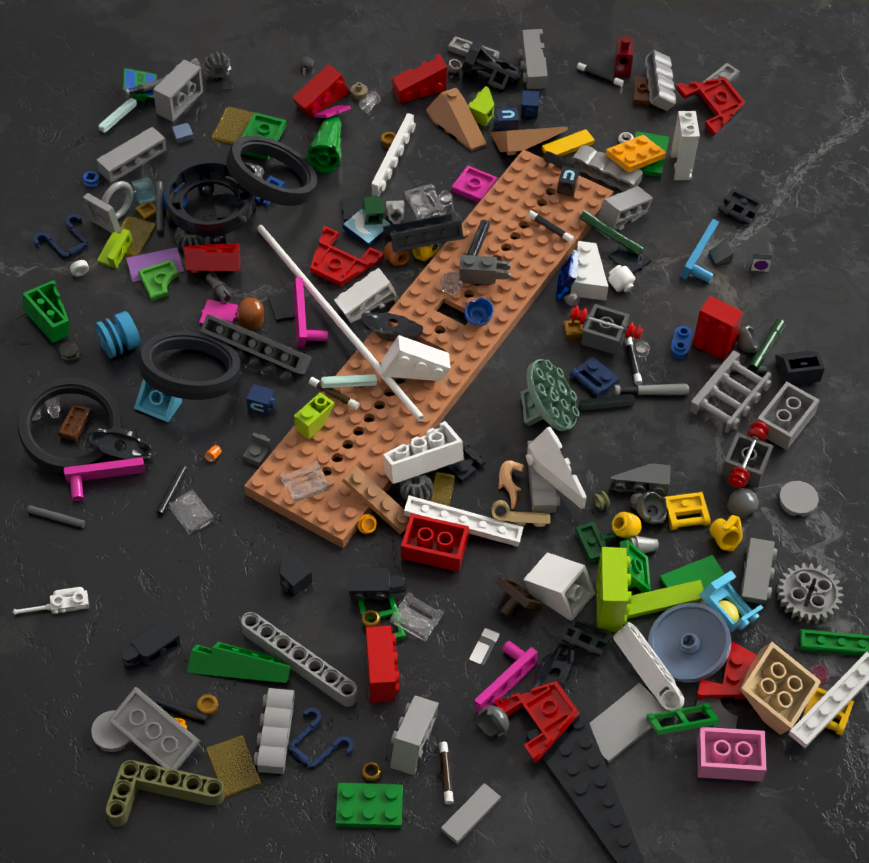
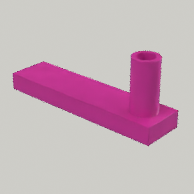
M295 278L293 299L297 348H304L306 341L327 342L328 331L306 330L303 278Z
M143 457L64 468L66 481L70 483L73 501L84 499L82 481L145 473Z
M510 641L504 644L502 651L516 660V662L474 700L477 713L488 705L494 706L495 700L502 698L538 664V653L535 649L531 647L524 652Z

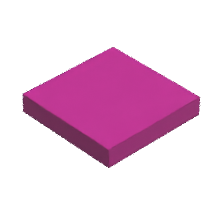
M467 165L451 187V192L479 203L498 181V178Z

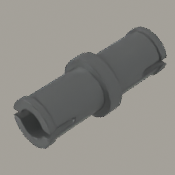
M216 273L208 274L206 280L211 285L214 294L219 296L222 303H229L233 297L226 289V284L218 278Z

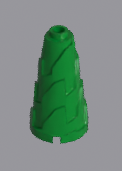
M336 116L328 117L323 121L307 151L306 160L311 166L316 167L315 171L321 173L335 171L341 162L340 134L342 124Z

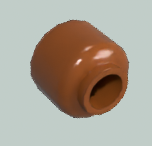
M391 241L387 243L383 250L385 259L393 266H402L408 261L410 256L409 250L393 252Z

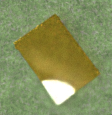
M228 106L212 135V139L233 144L243 135L254 112Z
M127 215L120 227L121 231L123 229L129 230L133 239L125 253L126 256L140 255L156 228V223Z
M243 735L207 747V753L217 778L223 784L225 797L261 784V779L258 776Z

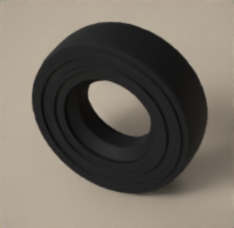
M547 151L543 159L561 169L563 166L574 167L572 162L550 151Z

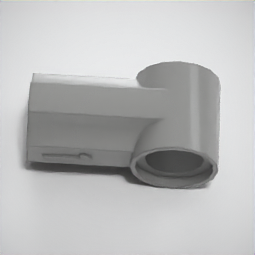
M386 201V217L393 224H399L404 219V201Z

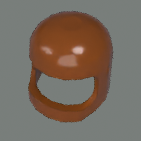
M249 297L239 303L237 321L241 327L248 330H256L264 323V307L258 299Z

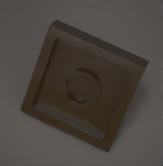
M499 577L495 582L496 585L510 595L500 609L506 616L510 617L519 604L525 608L537 611L542 607L543 604L514 580Z

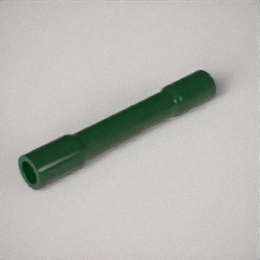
M584 210L581 213L580 220L623 245L638 257L644 250L643 246L609 227L588 211Z
M782 319L775 321L760 349L750 361L748 370L756 373L759 370L770 348L786 326Z

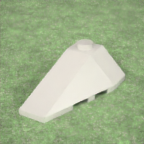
M548 427L528 446L526 460L539 475L579 508L583 509L586 504V494L577 476L571 474L569 459L563 458L560 451L562 445L552 428Z

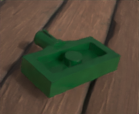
M594 522L575 527V533L589 563L599 561L601 549L606 547L605 542L616 539L613 531L602 534Z

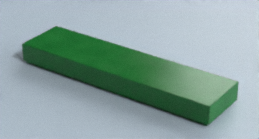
M800 629L799 646L800 651L863 656L866 652L869 653V635Z

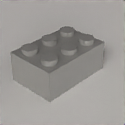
M183 60L155 86L153 92L156 113L173 122L203 92L201 67Z
M786 382L757 419V422L764 423L769 429L766 439L788 450L815 415L819 399Z

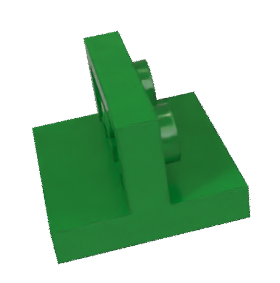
M628 540L620 542V548H627V556H630L631 559L630 569L627 568V574H631V585L628 586V589L636 587L643 593L651 591L648 556Z

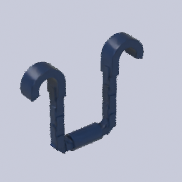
M77 214L69 215L66 218L67 228L82 242L67 252H64L44 232L37 233L34 236L35 246L39 248V241L46 240L62 258H69L84 250L88 245V240L71 224L72 222L82 223V218Z
M312 707L307 708L303 712V717L307 718L310 715H314L316 719L289 743V751L304 766L316 768L342 744L349 746L346 749L347 756L352 754L354 749L353 741L347 736H342L336 739L329 748L311 762L310 758L300 749L295 748V746L320 725L321 713L318 709Z

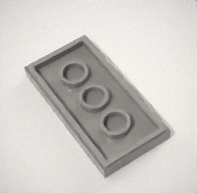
M640 683L590 722L603 759L607 764L652 728L647 721L646 714L668 711Z
M137 687L131 691L108 720L153 760L165 768L178 770L201 742Z

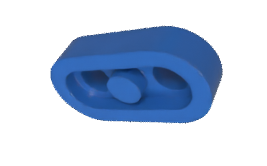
M680 326L674 331L670 354L676 359H684L688 356L693 335L688 327Z

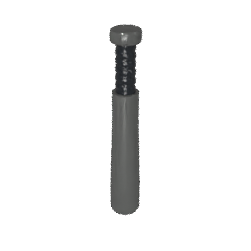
M164 78L140 84V86L130 89L123 88L121 94L123 98H129L133 94L153 91L155 86Z

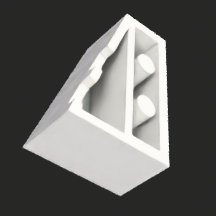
M578 241L576 258L579 253L580 256L577 278L572 284L570 296L606 301L608 284L597 244Z
M378 268L370 272L361 281L356 282L346 292L341 293L334 301L349 322L352 323L360 319L362 313H370V310L376 307L381 309L385 307V303L391 300L396 302L399 300V297L390 281Z
M398 335L381 361L382 376L442 381L450 370L449 353Z

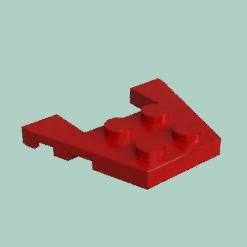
M726 77L710 79L701 83H697V81L685 85L679 83L675 88L683 99L698 93L713 111L716 117L707 120L704 125L712 136H715L745 103Z
M324 226L318 248L315 251L310 266V272L339 286H343L382 261L384 253L370 247L361 259L331 246L338 238V232Z
M731 641V650L726 660L722 684L701 679L696 699H704L705 697H714V699H722L723 697L747 699L740 688L751 663L757 655Z
M557 681L532 688L531 692L521 695L516 693L511 695V698L505 700L500 698L494 701L495 705L507 714V717L524 707L542 732L524 744L534 762H537L579 715L577 708Z

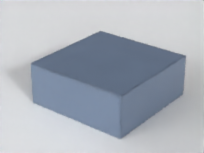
M188 123L172 127L177 143L194 139Z

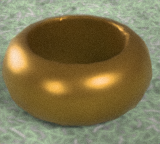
M373 610L366 611L361 618L365 627L378 626L380 615ZM368 616L376 617V621L372 623L367 622L365 619Z
M366 763L361 770L362 776L367 781H376L381 775V768L377 763ZM368 768H375L377 774L369 776L366 774V770Z

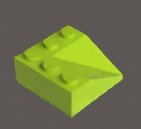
M602 547L596 577L597 627L609 632L621 630L623 625L627 624V615H629V604H631L632 595L631 592H628V586L631 585V574H627V568L630 569L631 559L630 556H627V548Z

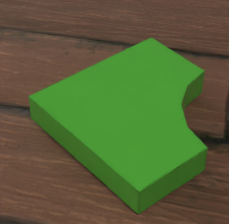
M172 259L138 271V275L151 301L168 296L167 289L169 283L179 276Z

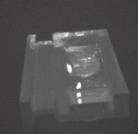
M193 489L176 498V501L168 503L171 511L189 534L214 521V516Z

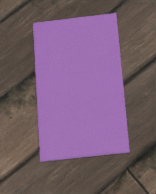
M177 247L126 258L132 282L141 281L138 275L139 270L171 259L178 273L184 271Z

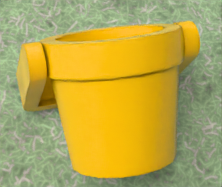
M731 515L727 521L717 519L710 526L709 531L716 540L717 545L723 550L734 551L743 538L741 521L738 516Z

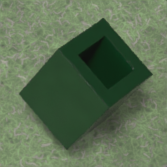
M381 196L363 197L364 225L382 224L384 212Z

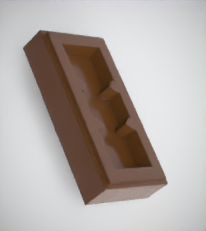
M635 76L633 104L650 105L649 80L647 77Z
M73 403L58 432V436L77 442L92 413L91 408Z

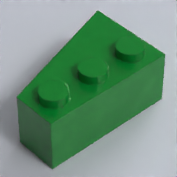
M55 280L22 293L23 310L52 343L69 336V320L64 305L61 303L60 294L56 289Z

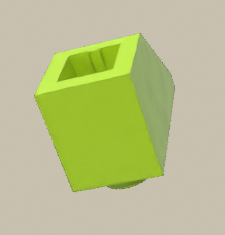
M486 86L468 104L476 123L486 126L494 116V102L489 88Z
M320 392L294 415L295 430L310 439L323 427L335 402Z

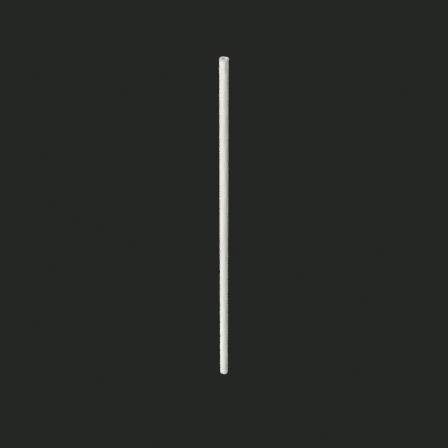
M259 225L257 227L258 232L295 276L303 278V285L413 416L418 421H422L424 415L391 377L382 376V367L263 225Z

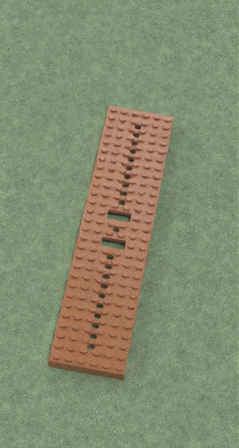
M522 150L462 223L464 239L446 242L389 311L392 314L405 316L423 326V332L416 340L449 353L450 370L442 381L391 377L394 381L399 379L405 381L404 383L396 384L424 415V419L418 421L396 394L390 397L385 395L388 392H394L357 349L336 376L375 374L377 384L375 386L338 387L333 389L360 403L358 409L355 410L322 391V394L335 402L323 427L308 439L295 430L294 425L244 485L245 495L337 546L344 548L358 530L357 524L363 514H370L373 509L348 488L342 480L357 466L385 493L390 489L393 483L385 474L383 455L402 444H410L411 439L416 436L421 438L427 434V430L438 427L578 246V241H582L592 228L579 219L581 213L586 210L598 218L603 200L612 197L614 191L579 176L574 197L557 193V187L562 169L539 156ZM529 211H534L574 237L573 241L569 243L528 217ZM481 220H488L490 227L478 256L497 257V260L510 262L511 268L508 270L511 273L510 278L507 280L496 279L492 285L483 284L475 286L469 283H459L460 255H467ZM518 237L519 239L513 240L511 238ZM503 248H508V249H510V250H508V251H503L502 249H503ZM470 294L473 297L466 298L465 295ZM479 297L488 299L494 309L490 322L481 327L470 325L469 322L463 325L437 312L440 306L445 303L464 313L467 304L470 301L477 300ZM389 321L387 325L389 327H395L398 325V323H393ZM442 330L444 333L437 334L436 331ZM372 331L363 342V345L381 365L382 359L394 342L383 340ZM382 405L384 408L378 410L375 406ZM366 418H372V419H374L373 422H369V423H368V422H365L364 420H365ZM361 431L363 434L357 436L354 432ZM346 444H350L353 447L345 449L343 446ZM336 457L342 459L341 462H334L332 460ZM324 471L331 472L328 476H323L321 473ZM315 484L320 486V488L316 490H313L310 487Z

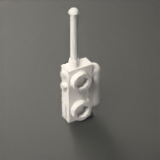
M82 587L56 590L50 596V604L18 610L14 609L13 614L46 609L51 610L52 614L88 609L87 590L84 591Z

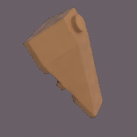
M457 88L441 92L426 109L427 115L435 125L443 127L447 134L451 133L454 135L457 141L469 150L474 151L487 146L464 97Z
M567 127L500 131L491 132L500 152H507V155H517V151L526 150L568 129Z

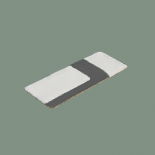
M485 628L469 659L485 665L499 637V633Z

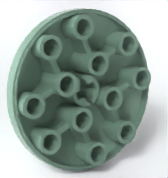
M539 359L532 362L527 369L528 388L520 392L524 423L531 426L544 419L556 430L567 431L574 427L579 416L575 402L577 396L570 389L564 378L561 368H556L549 360Z

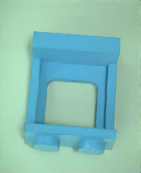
M732 571L710 583L699 594L709 607L716 610L723 617L731 633L738 628L741 631L749 623H753L760 617L758 613L763 609L760 605L752 610L733 589L730 583L736 576ZM726 598L736 606L737 611L742 615L736 623L718 604L720 600Z

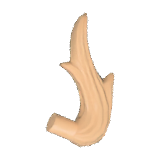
M509 460L501 465L499 489L504 487L508 491L511 499V509H514L517 504V491L521 489L514 484L512 474L514 470L524 472L525 465Z

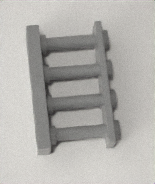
M734 350L691 401L690 411L695 415L700 410L705 409L726 422L725 432L728 434L732 429L735 430L738 427L742 416L746 417L751 409L750 406L759 401L763 390L767 391L772 383L770 381V372H767L761 378L740 365V354ZM732 371H737L758 385L751 391L730 378L729 374ZM721 384H727L747 396V398L741 404L721 392L719 387ZM711 397H717L735 408L736 412L731 417L709 404L708 400Z

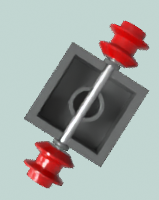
M594 304L590 315L586 307L583 310H579L578 305L576 308H572L569 318L572 319V323L577 320L579 325H582L586 321L581 344L616 355L624 335L626 340L632 337L634 342H636L637 339H641L643 334L641 324L638 327L633 326V322L628 324L630 314Z
M762 422L752 423L747 433L748 436L736 433L729 449L721 475L727 476L729 482L734 487L740 488L749 484L758 488L773 450V445L764 442L769 429Z

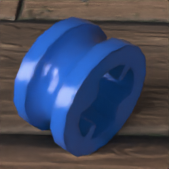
M88 171L83 175L86 187L93 188L99 184L97 172Z

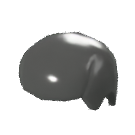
M750 325L740 328L736 340L737 345L745 353L757 352L760 348L753 328Z
M740 488L732 492L727 502L729 512L742 519L750 514H754L759 505L757 495L747 488Z
M488 705L476 715L478 726L490 737L498 734L497 736L500 737L509 728L507 714L500 707Z

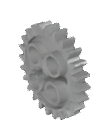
M802 563L801 568L794 565L793 570L788 568L787 572L782 574L776 590L778 593L777 600H781L780 607L786 606L785 613L792 612L791 618L798 616L799 622L804 618L807 624L811 620L818 624L819 619L825 623L827 617L832 619L833 615L838 613L844 596L841 594L843 587H838L839 580L833 581L835 574H827L828 569L821 571L820 565L815 569L812 563L807 568ZM815 580L816 584L808 606L804 607L811 583Z

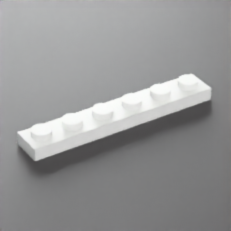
M407 113L371 184L372 196L378 197L381 191L385 190L386 181L391 178L392 169L397 166L399 155L402 156L404 145L408 144L410 133H413L415 130L414 115Z
M408 496L403 513L404 516L408 517L412 513L469 526L470 534L517 547L519 546L523 527L413 496Z
M868 652L790 730L788 735L804 748L869 683Z

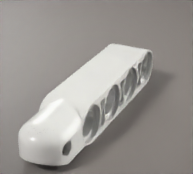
M628 622L613 636L615 642L662 707L670 711L681 709L684 705V697L675 685L674 678L640 631L632 623Z

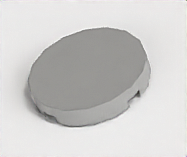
M791 481L785 484L779 495L780 506L785 512L793 516L801 515V517L812 514L817 508L819 500L816 490L808 483L802 481Z
M116 710L101 714L92 725L93 741L103 751H121L128 743H131L127 736L108 721Z

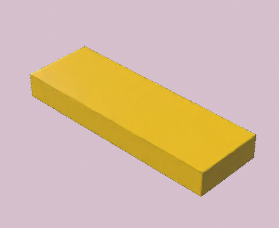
M585 129L542 145V151L544 154L550 151L562 157L578 151L582 145H593L595 140Z

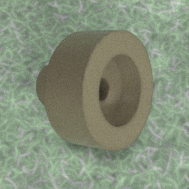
M357 82L351 87V97L353 99L363 100L367 97L368 89L361 82Z

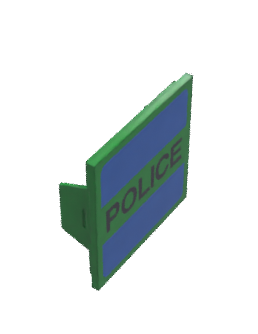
M127 68L123 69V88L130 89L140 86V84L157 80V74ZM153 91L131 95L133 99L142 102L147 98L155 99Z

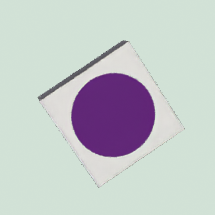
M753 254L751 271L769 272L772 255Z

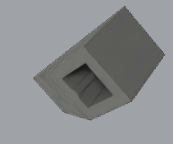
M651 463L611 476L609 490L635 493L655 492L658 495H668L671 465Z

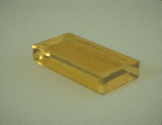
M436 472L431 502L450 507L455 475Z

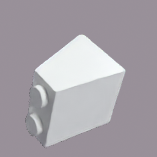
M548 552L524 578L528 592L532 596L571 621L595 594L585 565Z

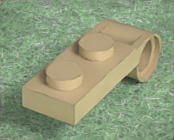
M503 500L495 501L491 508L493 517L499 521H510L519 526H525L526 523H534V526L544 527L545 524H550V513L510 511L508 504ZM504 506L506 512L503 515H498L495 512L496 507Z

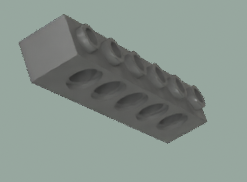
M207 314L200 330L299 374L306 373L312 358L309 355L216 315Z

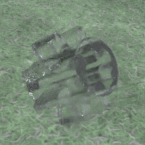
M454 272L444 274V279H440L442 292L445 291L449 295L459 293V288H463L461 275H457Z

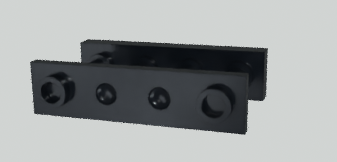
M451 213L383 226L385 244L391 241L393 252L464 239L462 223L460 220L453 221Z

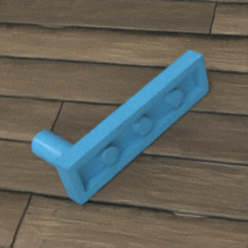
M715 219L711 221L684 266L680 277L687 279L689 274H692L709 284L714 274L696 265V262L719 224Z

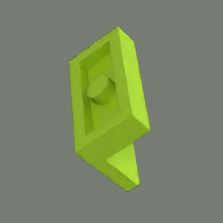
M123 229L120 234L113 232L98 257V262L117 269L133 241L130 231Z

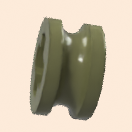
M604 491L599 492V495H593L594 504L599 511H602L604 507H610V500Z

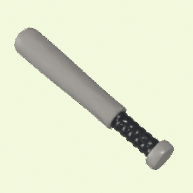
M688 384L638 385L637 387L614 385V396H619L620 394L687 395L689 393Z

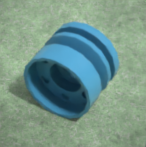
M127 311L113 315L114 324L108 318L104 319V324L101 321L95 323L100 345L110 359L116 357V352L119 355L123 354L122 345L128 351L141 346L139 333Z

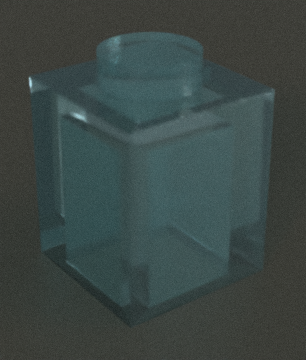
M148 177L131 182L134 196L140 205L156 200L153 183Z

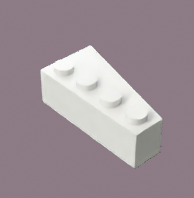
M446 421L440 423V427L437 429L431 428L427 430V434L421 438L416 436L411 439L410 444H402L383 455L385 474L393 484L464 460L463 441Z

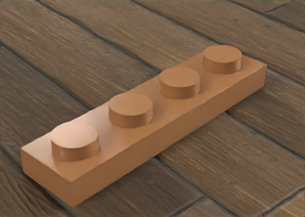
M355 466L342 482L394 530L401 534L407 528L410 517L404 516V509Z

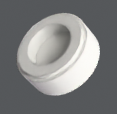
M79 260L71 264L70 271L73 276L80 277L89 271V266L85 260Z

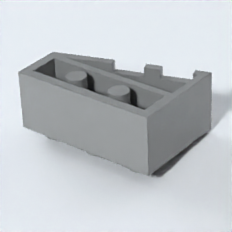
M542 29L522 30L521 49H518V58L522 60L520 61L521 71H524L522 73L523 83H526L527 89L547 88L546 57H544L542 50L544 49V43H541Z
M639 186L604 199L598 219L614 230L619 229L621 231L625 227L624 224L628 221L634 222L648 212L653 197Z
M750 538L745 551L747 555L746 562H744L745 569L740 595L744 601L764 605L767 599H770L772 587H769V580H773L775 568L771 566L772 560H776L777 549L774 548L775 542Z
M414 696L412 702L407 703L404 712L405 717L401 716L398 723L399 730L398 732L394 731L391 743L394 746L390 768L415 775L418 757H422V748L430 736L436 720L439 703L418 696Z

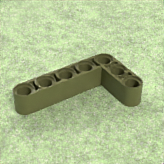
M128 760L120 766L106 806V813L111 825L115 827L123 826L128 820L138 789L217 806L224 801V788L222 782L215 778ZM129 772H135L132 776L126 775ZM151 776L156 777L154 780H147V778ZM170 781H176V782H177V783L174 784V785H168V783H169ZM193 785L198 786V788L194 790L188 789L190 786ZM213 790L219 791L217 794H210ZM123 791H128V794L124 796L119 795ZM115 811H122L121 814L117 816L112 815Z

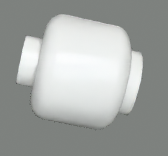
M618 265L609 272L608 280L617 292L625 291L626 293L634 287L635 276L627 266Z

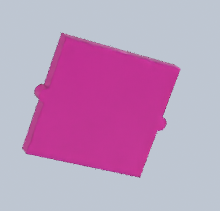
M335 106L314 114V118H328L350 110L351 107Z
M207 299L205 308L202 310L199 325H203L207 314L216 315L233 323L236 320L238 305L224 304Z

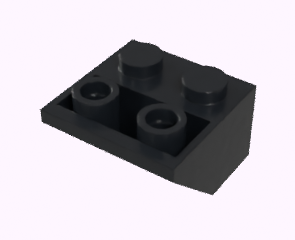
M810 350L775 355L784 384L786 382L792 385L821 382L825 367L820 353Z

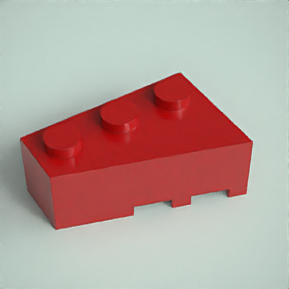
M328 64L292 98L296 106L308 117H311L348 95L350 91L342 74Z

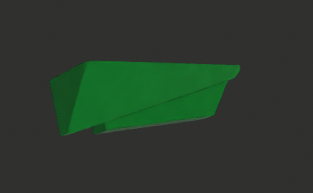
M217 642L213 649L196 644L191 650L187 672L191 674L286 683L291 666L282 664L281 659L276 656Z

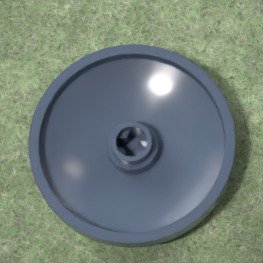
M684 603L666 610L657 618L650 630L648 644L675 681L691 683L701 679L704 680L720 670L731 650V634L723 617L713 608L699 603Z

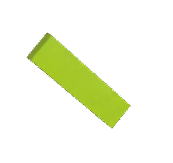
M701 580L633 595L631 597V604H629L627 619L668 610L679 604L704 601L699 595L704 590Z

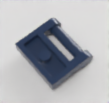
M593 356L578 368H574L569 375L573 380L579 381L589 389L595 398H600L614 385L619 383L620 379ZM586 377H588L591 381H593V382H594L596 385H598L599 387L595 386V385H594L592 382H590Z

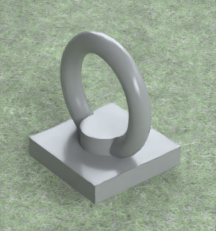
M125 181L112 184L104 193L102 200L87 193L83 199L91 221L111 233H120L121 228L118 219L125 215L133 200L131 185ZM124 188L126 191L125 202L115 213L114 208L108 204L109 199L116 190Z

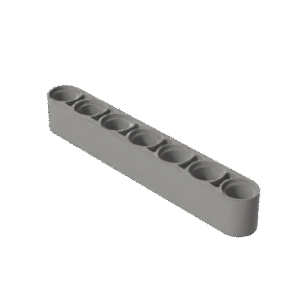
M248 612L242 616V632L245 637L272 656L280 658L283 664L290 665L293 671L341 705L352 706L356 703L357 686L351 679L258 614ZM329 680H334L335 682H334V683H328L327 681H329ZM344 692H351V694H349V695H345V694H343V693H344Z

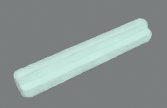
M132 97L125 101L98 125L99 130L103 133L107 132L137 105V101Z
M375 374L321 378L322 388L375 386L377 384Z

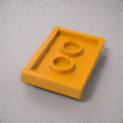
M641 135L606 149L605 155L630 173L664 159L667 152L649 140L648 137Z

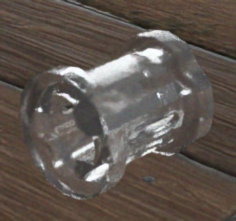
M370 91L365 99L359 101V106L366 113H370L372 108L381 102V98L375 91Z

